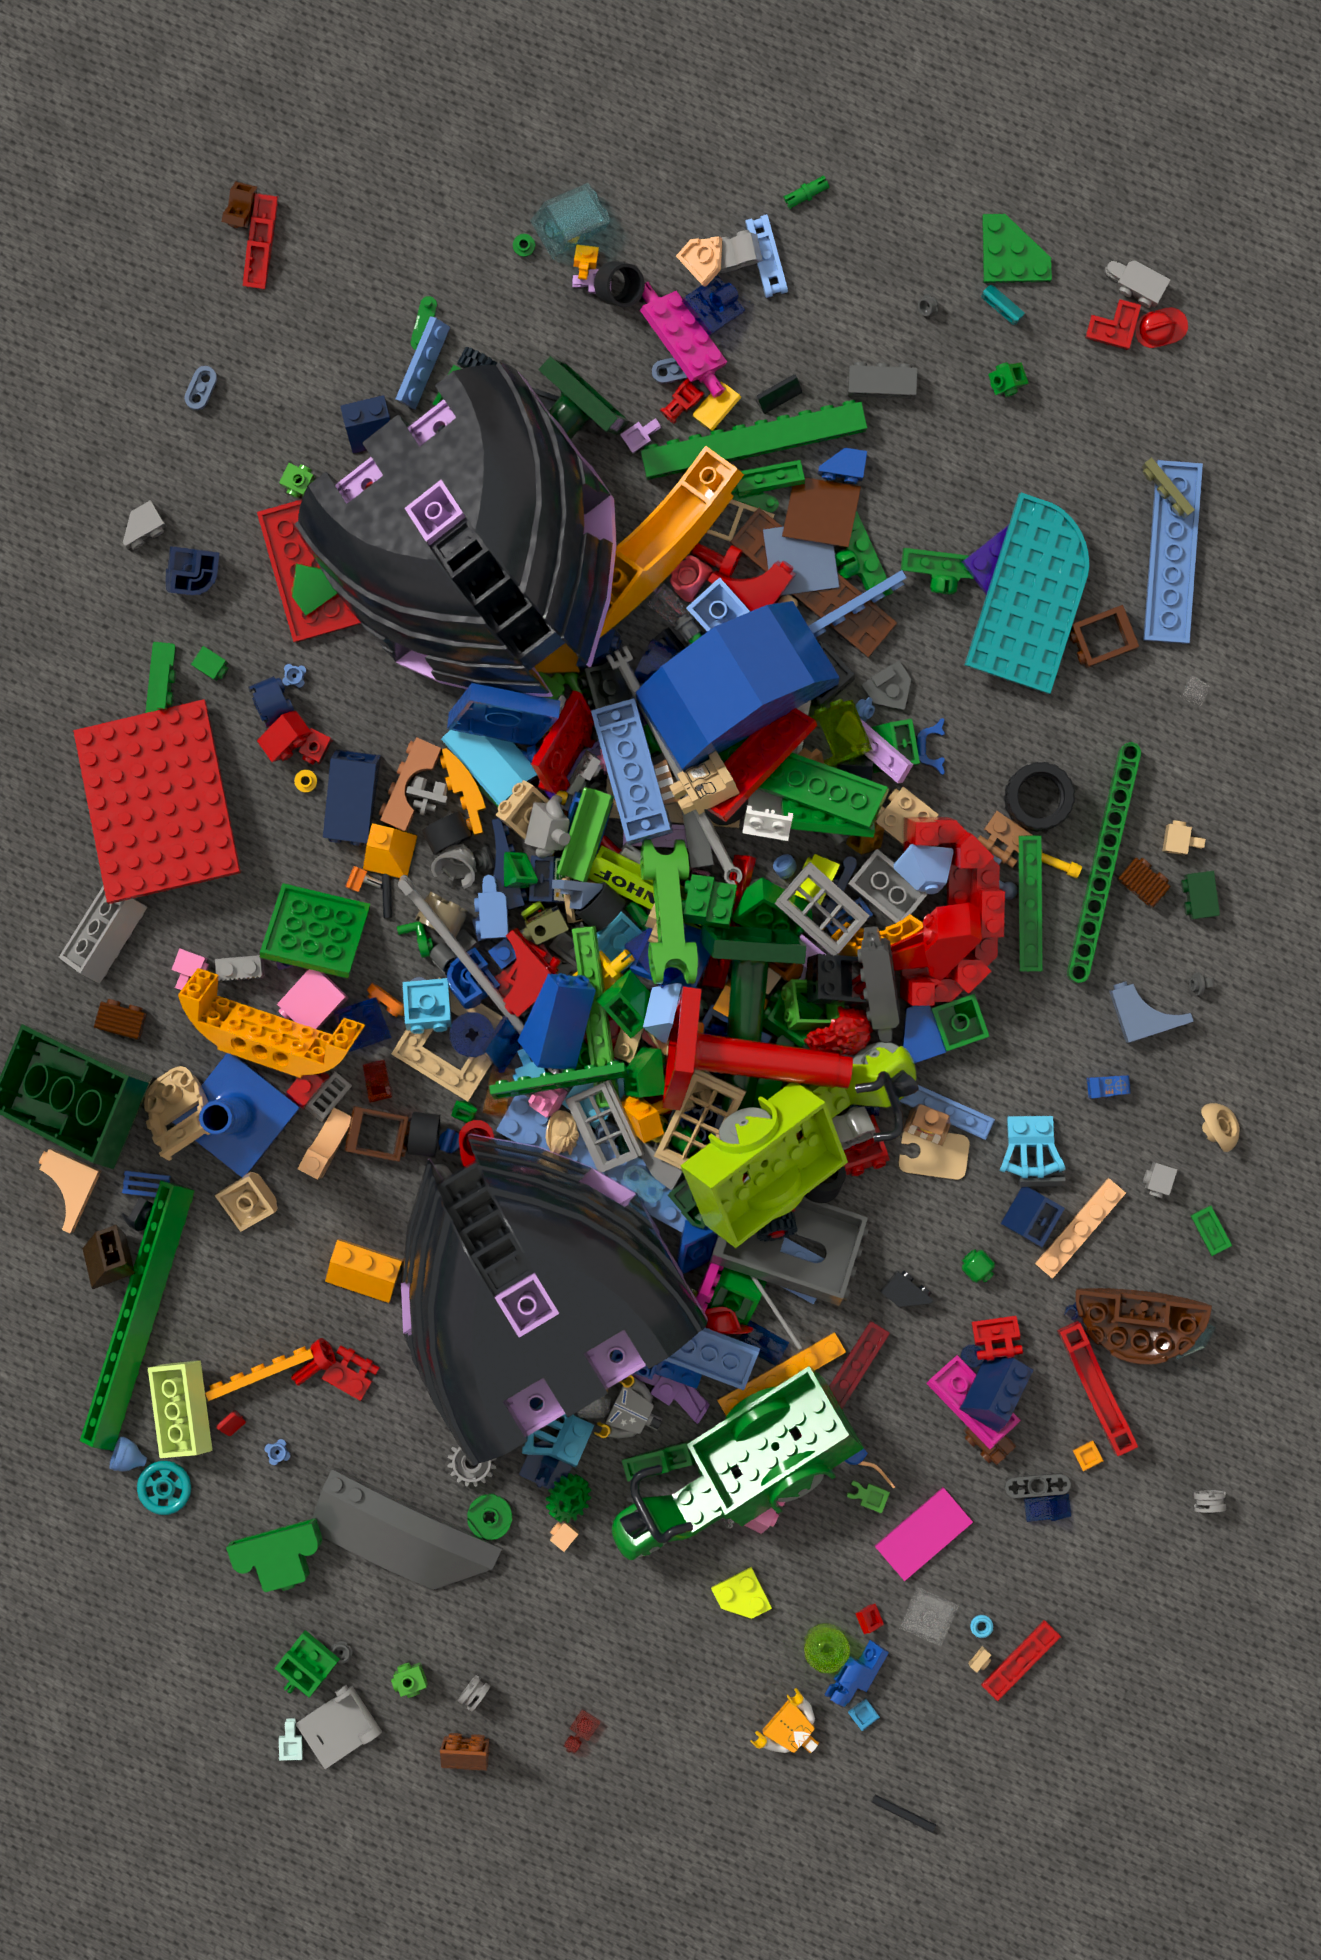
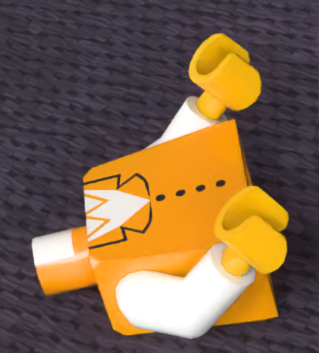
M797 1688L794 1689L797 1694L794 1697L787 1695V1702L763 1728L765 1736L759 1731L755 1732L759 1738L756 1741L750 1740V1742L756 1748H765L782 1753L789 1751L795 1753L800 1746L804 1747L809 1753L816 1749L819 1742L810 1735L815 1729L813 1724L815 1716L812 1706Z

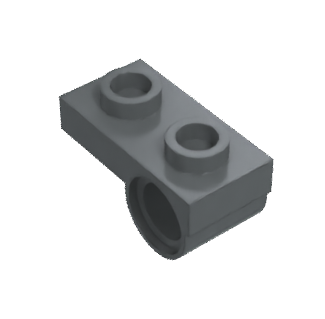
M464 928L456 938L466 952L474 947L477 949L480 946ZM445 943L436 945L430 953L431 960L447 976L450 964L458 958L456 954Z

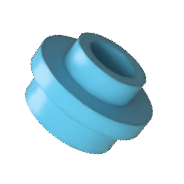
M978 1615L972 1619L970 1628L976 1637L985 1638L992 1633L993 1623L988 1616ZM980 1622H984L986 1624L984 1630H979L977 1628Z

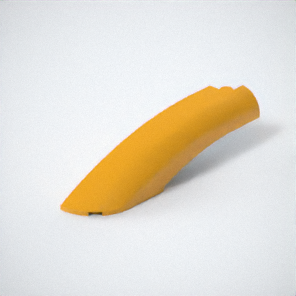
M707 446L703 448L679 482L656 509L616 546L611 600L600 637L632 612L670 575L701 540L734 497L731 492L744 474Z

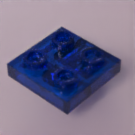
M718 274L706 287L701 285L682 300L709 336L745 311L738 301L739 295L736 288L731 283H724Z
M377 997L333 1011L338 1026L343 1018L365 1024V1027L348 1052L391 1038V1033Z

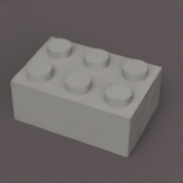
M876 849L849 881L847 886L892 923L896 924L909 914L911 915L927 896V893L916 891L894 869V862Z

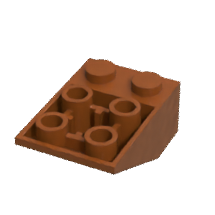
M449 1733V1736H444L440 1749L441 1768L487 1771L490 1739H485L484 1735L479 1734L471 1735V1738H465L459 1733Z

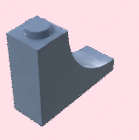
M1126 981L1113 985L1114 990L1109 991L1126 1043L1193 1022L1191 1013L1169 1015L1153 1009L1142 1000L1134 984L1127 985Z

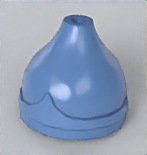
M119 1437L109 1468L114 1471H129L139 1466H145L147 1457L141 1453L133 1441L125 1437Z

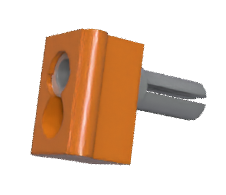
M353 866L345 887L359 892L362 883H367L377 888L381 887L367 879L382 884V881L370 877L366 874L367 871Z

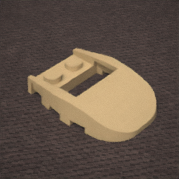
M175 1067L157 1078L150 1085L145 1095V1111L149 1115V1120L146 1121L147 1128L152 1131L154 1143L162 1149L159 1152L160 1156L169 1161L172 1160V1155L203 1134H210L201 1127L199 1121L200 1111L208 1103L207 1097L199 1080L186 1067ZM199 1104L195 1113L167 1131L166 1125Z

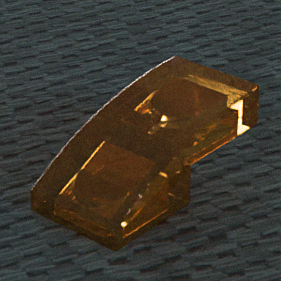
M492 1065L483 1113L505 1116L509 1097L494 1100L490 1094L489 1085H495V1082L500 1080L512 1082L515 1069Z

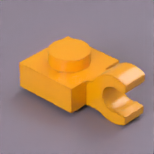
M576 245L573 267H579L578 279L587 280L589 269H596L599 247Z

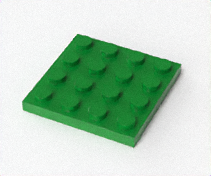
M282 883L259 957L349 978L370 910V904Z

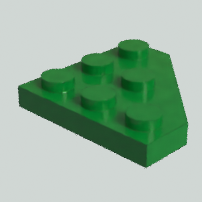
M1006 214L982 215L984 283L1051 282V257Z

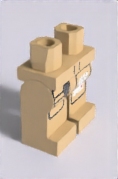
M717 751L709 754L710 759L697 767H691L685 773L683 771L678 773L679 781L669 786L675 799L686 794L688 795L677 801L684 815L695 809L700 815L705 812L704 809H709L739 794L733 778Z

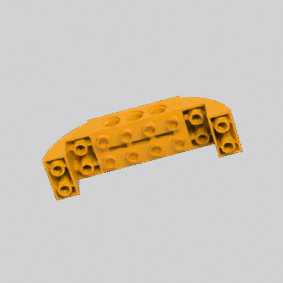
M197 968L178 994L188 1019L201 1034L217 1046V1050L299 1078L303 1075L323 1073L338 1065L365 1027V1024L343 1018L332 1035L217 996L219 975Z

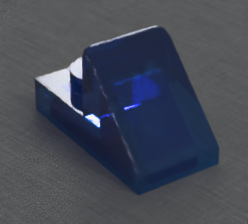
M1069 1493L1024 1498L1027 1522L1048 1519L1056 1521L1071 1517Z

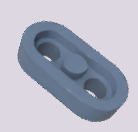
M674 358L657 361L652 367V377L660 384L672 383L688 378ZM661 369H665L667 371V375L660 376L659 371Z
M199 367L185 393V402L192 410L197 411L205 408L215 388L217 375L211 367ZM203 376H210V380L208 382H203ZM197 395L200 396V402L194 403L193 398Z

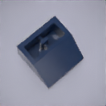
M1021 1187L1000 1224L1043 1247L1065 1208L1029 1187Z

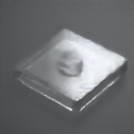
M917 1586L899 1629L941 1647L959 1604Z

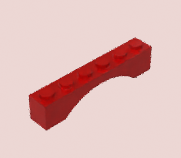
M1076 1321L1058 1329L1057 1332L1114 1454L1120 1456L1137 1448L1138 1445L1106 1382L1081 1323Z

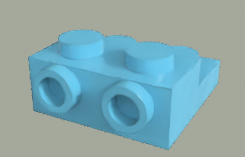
M620 912L607 927L597 932L599 951L602 950L610 961H613L625 949L630 954L624 960L631 955L635 958L645 937V934L623 912ZM632 962L621 972L623 973L632 964Z
M447 978L402 982L407 1031L411 1030L413 1034H421L424 1032V1029L433 1028L436 1032H444L447 1030V1027H452Z

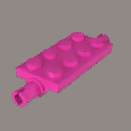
M646 282L642 297L647 304L642 306L640 309L641 313L691 382L698 379L701 383H704L713 398L720 396L726 389L714 374L715 371L726 365L727 360L677 291L663 297H658L650 283Z

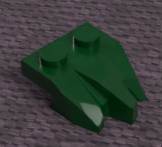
M685 1179L668 1194V1197L680 1209L692 1226L704 1229L705 1223Z

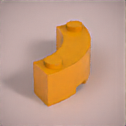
M909 914L903 920L887 926L885 930L879 932L881 938H886L892 945L924 930L923 922ZM846 922L843 926L848 929L851 924ZM839 928L831 938L837 942L844 932ZM860 928L839 952V955L858 957L857 950L861 949L864 928Z

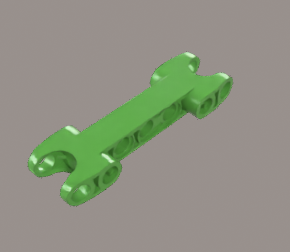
M643 839L640 856L642 880H653L658 942H650L648 947L649 968L654 984H662L665 969L674 967L683 973L687 984H695L698 968L696 942H685L679 880H688L689 860L685 842L683 839H675L673 853L662 855L655 850L651 839Z

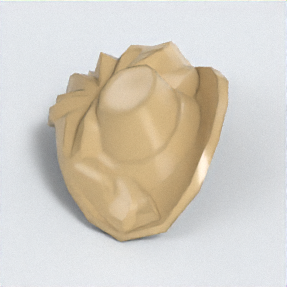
M558 1110L551 1115L548 1121L546 1143L550 1151L560 1154L568 1151V1154L571 1155L579 1138L577 1125L572 1114L567 1111Z

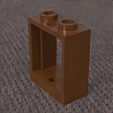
M1123 605L1072 624L1069 634L1071 642L1073 644L1076 643L1078 646V660L1081 665L1085 664L1086 668L1128 653L1139 647ZM1114 615L1125 646L1092 659L1080 628Z
M353 1106L344 1150L400 1162V1157L405 1156L407 1144L403 1142L405 1135H409L411 1122L404 1115ZM363 1114L399 1121L393 1154L356 1147Z

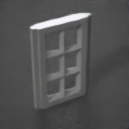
M811 862L803 868L774 903L831 955L839 954L869 917L860 906ZM807 878H810L821 888L814 898L800 887ZM796 891H799L810 901L803 911L789 900ZM824 893L838 904L831 914L817 902ZM813 906L827 917L820 927L806 915ZM841 908L855 919L848 929L834 918ZM830 921L844 932L837 942L823 931Z
M611 1079L565 1099L598 1171L601 1173L645 1154ZM603 1092L610 1109L600 1112L593 1097ZM587 1098L590 1099L597 1114L588 1119L580 1104L581 1101ZM613 1113L620 1128L619 1131L610 1134L603 1119L604 1116ZM598 1119L606 1134V1137L599 1140L596 1139L589 1124ZM623 1135L630 1152L620 1156L613 1139ZM607 1141L610 1142L616 1158L609 1161L606 1160L600 1144Z

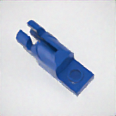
M870 1640L859 1659L848 1655L839 1673L833 1678L836 1683L830 1684L824 1695L831 1698L830 1700L836 1704L845 1707L851 1701L857 1688L867 1692L889 1652L876 1642Z

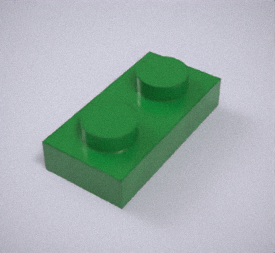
M1211 1205L1190 1215L1211 1256L1232 1246Z

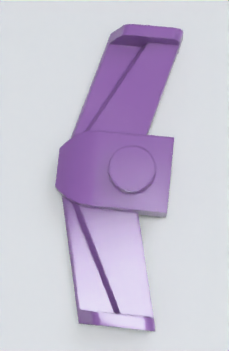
M635 1373L631 1374L642 1382L654 1385L650 1393L668 1406L675 1399L697 1424L710 1405L693 1387L657 1374L653 1375L652 1380Z

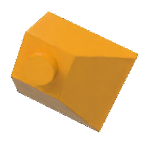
M372 823L366 846L363 870L388 874L400 878L402 875L408 876L417 836Z

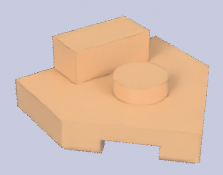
M721 237L690 239L676 255L682 264L705 287L721 270Z

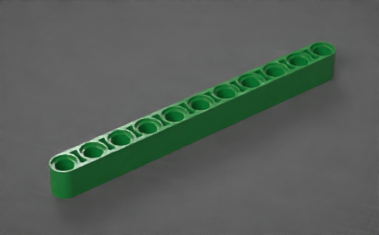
M1134 742L1124 744L1119 749L1067 969L1068 979L1074 983L1084 982L1090 975L1141 757V749ZM1130 747L1134 750L1135 756L1133 759L1125 757V748ZM1121 769L1129 772L1130 778L1128 781L1120 779L1119 772ZM1116 791L1124 794L1125 800L1123 803H1118L1114 800V793ZM1111 813L1119 816V824L1113 825L1109 822V815ZM1106 835H1111L1115 841L1112 847H1107L1104 844L1103 840ZM1106 857L1109 860V867L1107 869H1102L1099 866V858ZM1095 879H1101L1104 882L1102 891L1095 890L1093 886ZM1090 901H1096L1099 904L1097 913L1089 911L1088 904ZM1085 923L1093 925L1094 932L1091 935L1084 933L1083 926ZM1082 944L1086 945L1089 949L1086 957H1081L1078 954V947ZM1077 966L1081 967L1084 971L1081 979H1076L1073 976V969Z

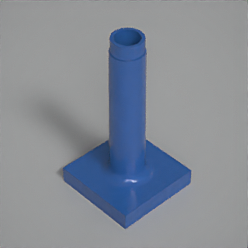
M471 683L450 710L447 729L532 746L536 745L558 720L561 701Z
M227 1053L201 1085L208 1103L200 1111L199 1121L201 1127L210 1134H203L195 1141L239 1176L243 1177L253 1169L301 1107L239 1057ZM199 1104L175 1119L172 1123L177 1125L195 1113ZM223 1107L228 1113V1123L226 1125L222 1119Z

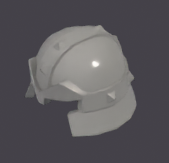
M464 844L447 847L437 855V858H435L431 865L433 876L437 877L442 874L441 869H443L452 881L464 878L461 880L464 889L471 886L475 881V872H477L474 854Z

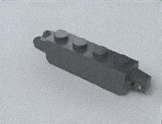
M878 927L864 928L861 949H858L857 953L859 963L863 962L861 981L866 982L864 999H866V1002H869L867 1020L872 1021L873 1030L878 1029L880 1040L887 1043L893 1038V1028L899 1025V1015L901 1013L891 944L886 938H881Z

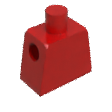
M323 1072L318 1075L298 1077L287 1090L286 1096L304 1110L330 1076Z

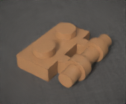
M996 811L984 828L991 836L987 840L980 835L978 840L991 854L1001 859L1002 864L1006 863L1013 868L1018 860L1010 855L1013 851L1019 854V835L1032 834ZM996 839L1008 846L1005 851L994 845Z

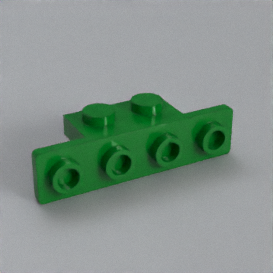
M153 642L145 713L167 710L173 704L171 687L172 683H175L176 670H173L175 644Z

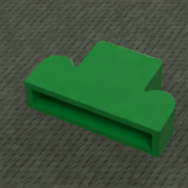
M316 1518L231 1541L226 1549L231 1565L236 1572L245 1574L250 1572L254 1566L256 1567L264 1592L282 1588V1591L294 1588L295 1584L304 1582L309 1576L310 1571L305 1556H310L317 1551L322 1542V1535Z

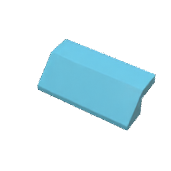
M450 730L441 739L498 806L502 801L510 798L513 794L512 789L514 785L522 783L523 780L529 783L538 776L530 761L513 742Z

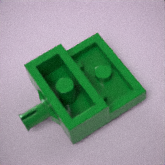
M305 1630L274 1669L289 1681L284 1687L285 1691L288 1690L287 1693L291 1694L297 1687L310 1698L340 1659Z

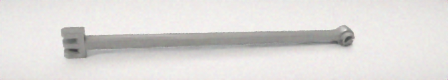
M624 646L622 650L626 656L622 658L619 650H616L614 653L618 659L614 662L610 654L606 658L613 670L619 668L633 697L636 699L635 692L641 686L629 665V662L633 661V657L627 646ZM636 699L674 776L679 781L677 774L680 773V770ZM696 809L693 810L725 872L724 879L726 883L736 885L735 881L729 879V874L731 872L736 873V881L739 883L742 880L741 870L732 863L707 813L703 812L699 815Z
M402 875L398 882L399 888L406 896H409L518 1033L521 1034L525 1025L524 1022L516 1015L513 1016L507 1011L503 996L415 889V885L407 875ZM548 1068L553 1074H559L565 1070Z

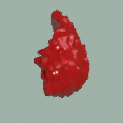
M839 1006L837 1007L839 1018L831 1019L829 1027L824 1029L818 1028L816 1031L809 1032L806 1035L808 1038L804 1039V1042L812 1050L837 1053L839 1055H852L865 1049L870 1041V1034L873 1028L871 1022L867 1020L864 1010H846Z

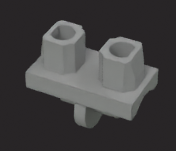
M415 776L411 787L408 786L406 793L408 796L423 799V802L414 800L413 803L414 807L421 808L420 815L425 816L427 810L435 812L436 805L429 804V801L447 806V784L435 782L432 793L425 791L427 779Z

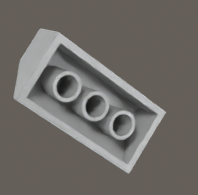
M102 886L58 958L80 974L100 984L107 975L115 958L118 957L125 942L131 936L138 921L143 917L147 906L135 898L108 904L104 886Z

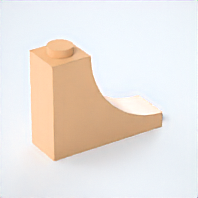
M335 1107L332 1109L317 1138L304 1155L298 1170L317 1180L323 1178L349 1129L350 1115Z
M53 1148L48 1149V1152H43L39 1160V1164H41L39 1170L49 1175L59 1186L66 1205V1217L62 1230L74 1233L101 1170Z

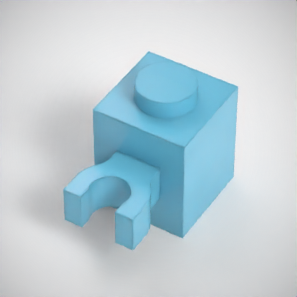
M524 1049L517 1051L523 1066L515 1069L514 1081H518L519 1077L530 1076L531 1078L540 1077V1074L546 1073L544 1068H538L531 1061Z

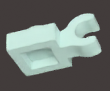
M295 1718L286 1719L285 1736H279V1761L303 1759L302 1735H295Z

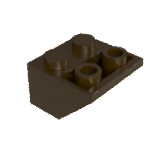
M117 1224L95 1232L82 1248L92 1289L135 1274L126 1234Z

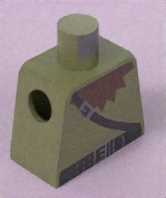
M554 904L525 920L526 928L520 930V932L528 941L533 939L535 944L538 945L569 930L557 904ZM537 926H543L541 931H535Z

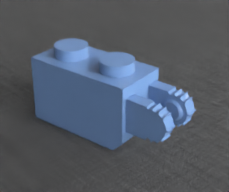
M488 874L482 881L483 893H478V898H474L475 912H479L480 921H476V934H481V939L507 938L506 935L509 933L507 897L502 892H497V881L494 876Z

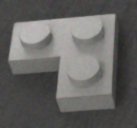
M588 750L585 751L569 780L570 787L567 789V793L572 796L575 791L581 793L587 783L585 779L590 781L592 776H597L601 769V765H599L601 760L595 754Z

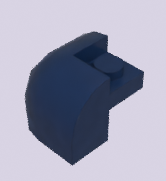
M170 546L168 568H166L167 592L201 595L208 591L215 584L220 553Z

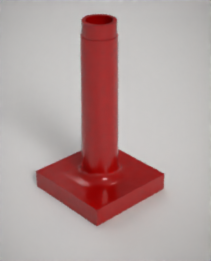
M683 986L669 1035L662 1108L681 1110L694 1070L830 1088H849L853 1069L852 1057L842 1056L837 1053L699 1032L698 1020L701 989Z

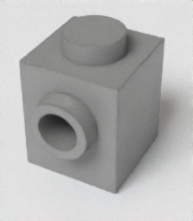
M1153 1162L1151 1169L1146 1170L1143 1178V1183H1146L1145 1188L1150 1189L1149 1194L1160 1198L1163 1197V1194L1170 1195L1177 1169Z

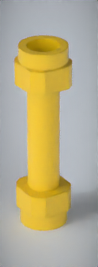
M1042 853L1043 863L1067 872L1066 875L1078 878L1082 869L1081 865L1074 862L1067 863Z

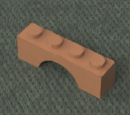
M417 737L414 742L410 741L406 753L409 754L406 762L402 761L397 770V774L400 775L397 783L392 782L388 791L390 799L387 804L383 803L379 815L382 816L380 819L382 822L407 832L415 814L406 796L408 783L417 773L434 770L442 748Z

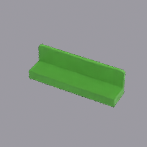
M584 787L569 832L570 841L565 845L558 866V875L587 882L614 800L613 795Z

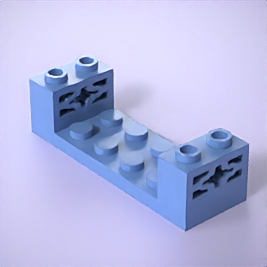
M633 698L591 710L626 841L633 845L643 842V839H654L674 833L669 813L663 802L643 729L644 722L636 699Z

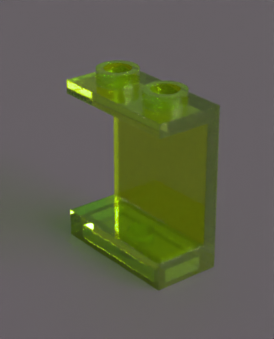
M838 699L830 703V708L822 707L814 711L815 715L811 718L815 721H820L833 757L824 760V764L837 767L839 762L859 757L873 750L853 700L844 702L843 699Z

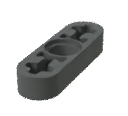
M1062 1473L1013 1476L1008 1478L1004 1484L1005 1492L1012 1498L1063 1495L1071 1487L1069 1478ZM1046 1478H1050V1483H1056L1058 1478H1061L1063 1482H1066V1485L1062 1486V1490H1059L1057 1486H1050L1051 1491H1047L1048 1483ZM1035 1479H1040L1044 1483L1043 1489L1039 1492L1031 1489V1483ZM1024 1480H1028L1027 1489L1029 1493H1025V1488L1017 1489V1493H1013L1009 1489V1486L1013 1485V1481H1016L1018 1485H1025Z

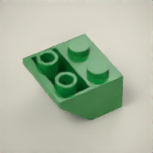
M912 719L871 727L907 758L913 766L920 764ZM873 762V773L884 772Z
M628 970L600 995L596 1001L632 1039L643 1029L651 993L634 973Z
M642 1047L626 1067L628 1077L623 1078L625 1095L640 1098L664 1094L665 1075L663 1073V1066L665 1065V1056L661 1049Z

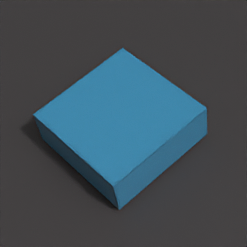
M866 1698L848 1711L861 1731L880 1718Z

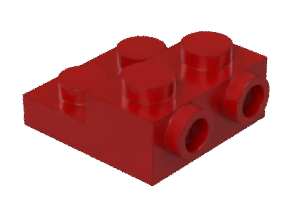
M874 1114L870 1115L869 1117L875 1132L880 1133ZM874 1138L844 1150L848 1161L844 1165L847 1175L859 1176L865 1172L864 1169L872 1166L874 1169L884 1167L886 1162L889 1161L884 1141L874 1142Z

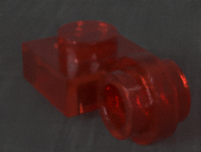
M581 1709L569 1728L576 1735H570L563 1746L567 1748L566 1751L575 1754L582 1744L579 1738L582 1737L589 1741L601 1721L584 1709Z

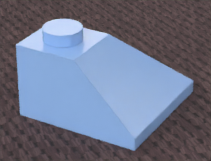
M911 844L893 866L916 891L935 894L947 883L954 853L953 848Z

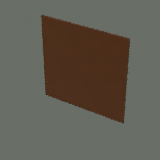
M804 477L805 484L792 486L782 537L849 547L861 486Z

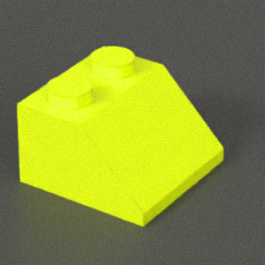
M814 854L813 858H807L803 868L811 862L832 881L840 864ZM807 878L800 886L812 898L821 890L810 878ZM799 891L795 892V896L810 903ZM824 893V894L821 896V898L817 901L820 905H821V903H822V901H823V899H824L826 893Z

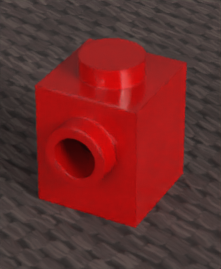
M310 728L311 733L305 738L306 742L301 746L299 753L303 755L302 759L312 765L315 762L321 764L333 739Z

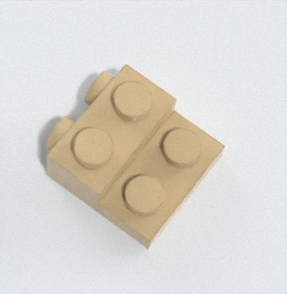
M523 780L522 783L514 785L512 789L513 794L510 798L499 804L496 816L525 840L533 803H547L549 800L533 785Z

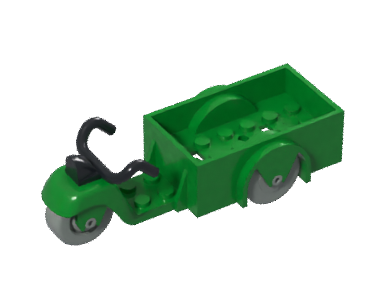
M808 1366L777 1387L763 1389L746 1397L730 1410L724 1421L688 1443L687 1446L698 1464L701 1477L676 1493L642 1498L639 1490L640 1481L646 1477L661 1474L662 1467L661 1465H655L635 1473L630 1483L631 1497L634 1503L615 1517L612 1524L614 1542L625 1558L634 1560L637 1557L650 1555L667 1542L690 1538L722 1517L726 1520L730 1518L740 1526H744L770 1508L780 1513L782 1510L778 1502H789L806 1495L820 1484L824 1474L831 1479L835 1478L836 1476L832 1469L863 1450L864 1447L825 1379ZM795 1427L799 1429L802 1435L797 1441L794 1440L790 1433ZM736 1465L739 1466L743 1473L737 1479L731 1471Z

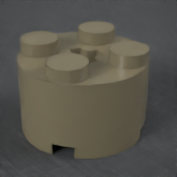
M430 892L426 896L425 901L453 936L457 938L467 918L468 911ZM419 910L415 920L435 930Z

